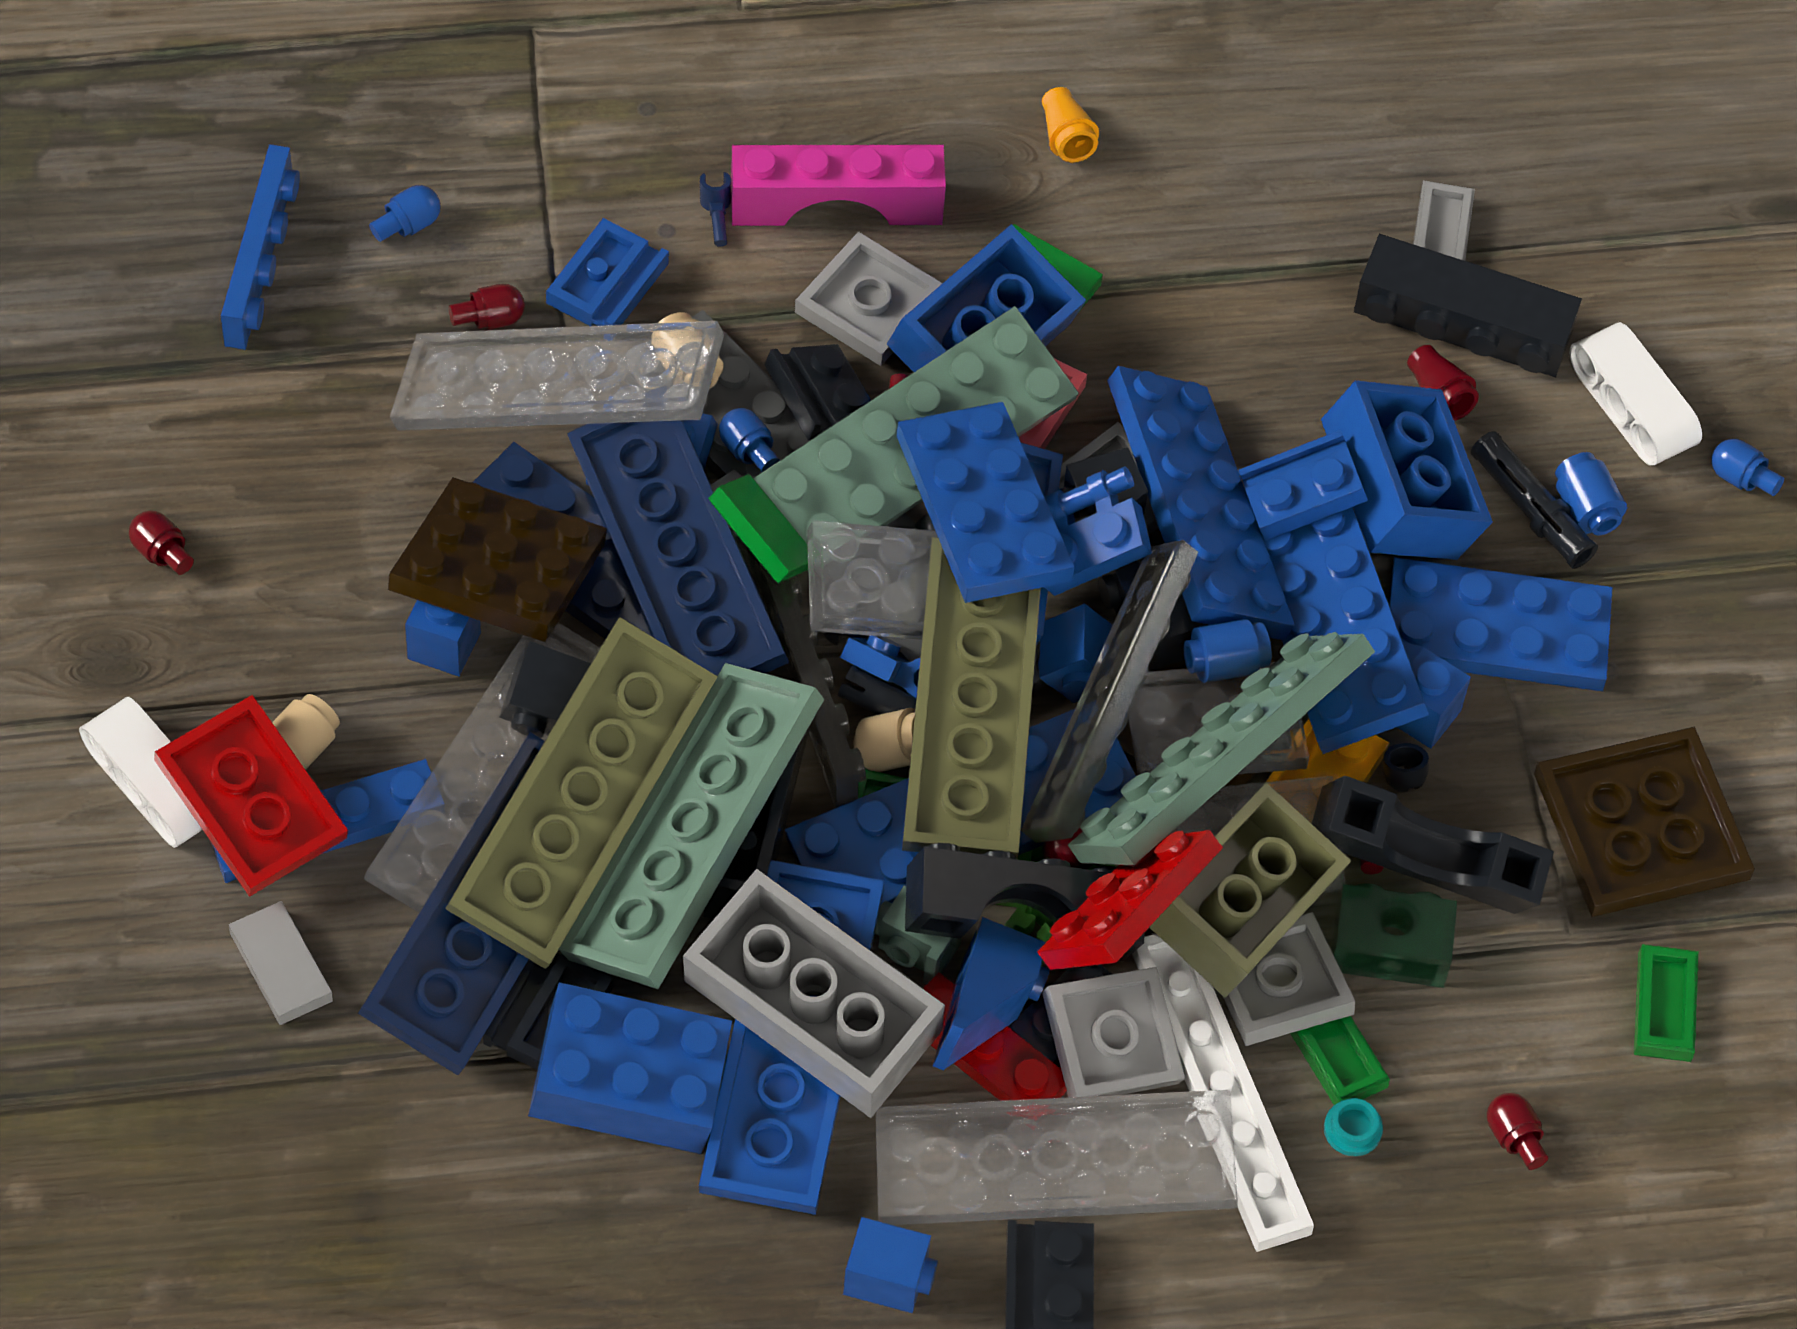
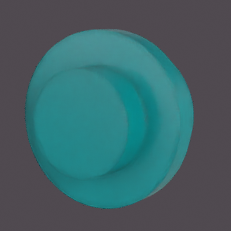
M1351 1098L1335 1104L1328 1111L1324 1122V1134L1328 1143L1336 1151L1348 1156H1362L1370 1153L1378 1146L1383 1134V1122L1379 1113L1369 1102L1358 1098Z

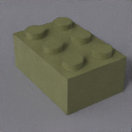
M1267 782L1215 836L1223 849L1149 927L1224 997L1252 971L1351 862L1341 850Z

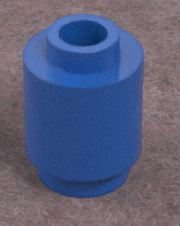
M1582 452L1567 458L1557 467L1555 471V476L1558 480L1556 489L1561 499L1570 507L1571 517L1585 534L1604 535L1615 530L1621 524L1622 517L1626 513L1628 506L1603 461L1597 460L1594 454L1590 452Z
M1248 619L1196 627L1192 630L1191 640H1186L1184 643L1185 663L1189 673H1197L1202 683L1250 676L1258 671L1259 668L1269 667L1271 664L1272 651L1267 629L1263 623L1252 624Z

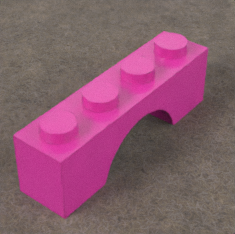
M732 145V226H785L788 220L801 209L819 202L833 200L854 201L868 205L879 211L889 225H942L946 191L944 145Z

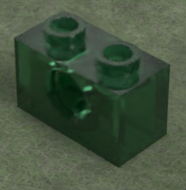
M1365 883L1356 886L1343 884L1336 909L1332 953L1341 972L1344 974L1444 988L1452 963L1457 901L1442 899L1440 896L1430 892L1407 894L1387 891L1375 884ZM1395 927L1405 935H1392L1383 928Z

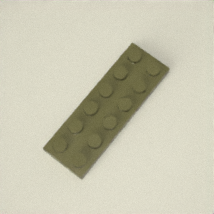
M932 537L902 851L920 852L924 846L927 847L935 843H950L959 846L961 852L983 855L990 851H1006L1013 853L1016 859H1018L1041 588L965 603L939 538Z
M619 617L445 909L546 969L556 955L718 676Z

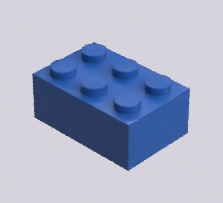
M1011 224L906 314L899 322L887 345L913 372H916L1016 306L1046 347L1071 324L1086 302V299Z
M1355 380L1321 418L1326 435L1339 430L1342 431L1368 501L1353 508L1370 553L1458 560L1493 523L1441 389Z
M559 982L549 1014L528 1116L702 1154L713 1125L732 1021Z

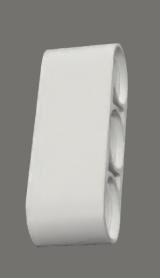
M1621 322L1615 323L1571 345L1570 360L1577 376L1646 464L1650 466L1656 465L1701 442L1702 429L1697 415L1627 325Z
M125 697L79 728L81 738L96 762L169 845L174 848L178 847L202 831L198 822L154 761L155 751L171 741L132 698Z

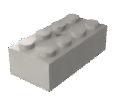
M758 869L754 871L683 955L684 980L687 984L870 1118L943 1031L945 1005Z

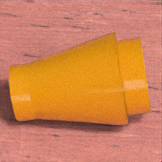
M1056 87L1046 92L1042 98V106L1045 110L1051 151L1062 160L1070 163L1081 162L1089 158L1098 147V126L1076 102L1069 89Z

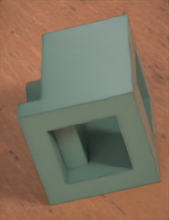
M903 886L893 903L885 900L880 906L875 934L880 936L878 948L884 950L887 956L897 964L904 967L914 966L924 971L923 983L927 985L938 972L940 974L943 973L961 945L962 938L957 939L906 932V886Z

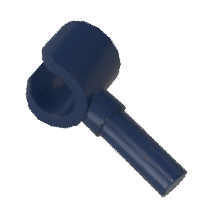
M723 172V185L711 187L706 184V175L703 173L700 176V204L703 208L710 211L715 246L722 247L727 245L725 209L731 204V177L727 172Z

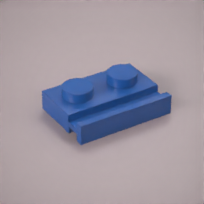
M603 218L546 290V304L590 327L596 324L605 329L606 335L613 337L669 264V251L663 248L658 251L648 246V240Z
M1341 430L1238 470L1265 541L1368 501Z

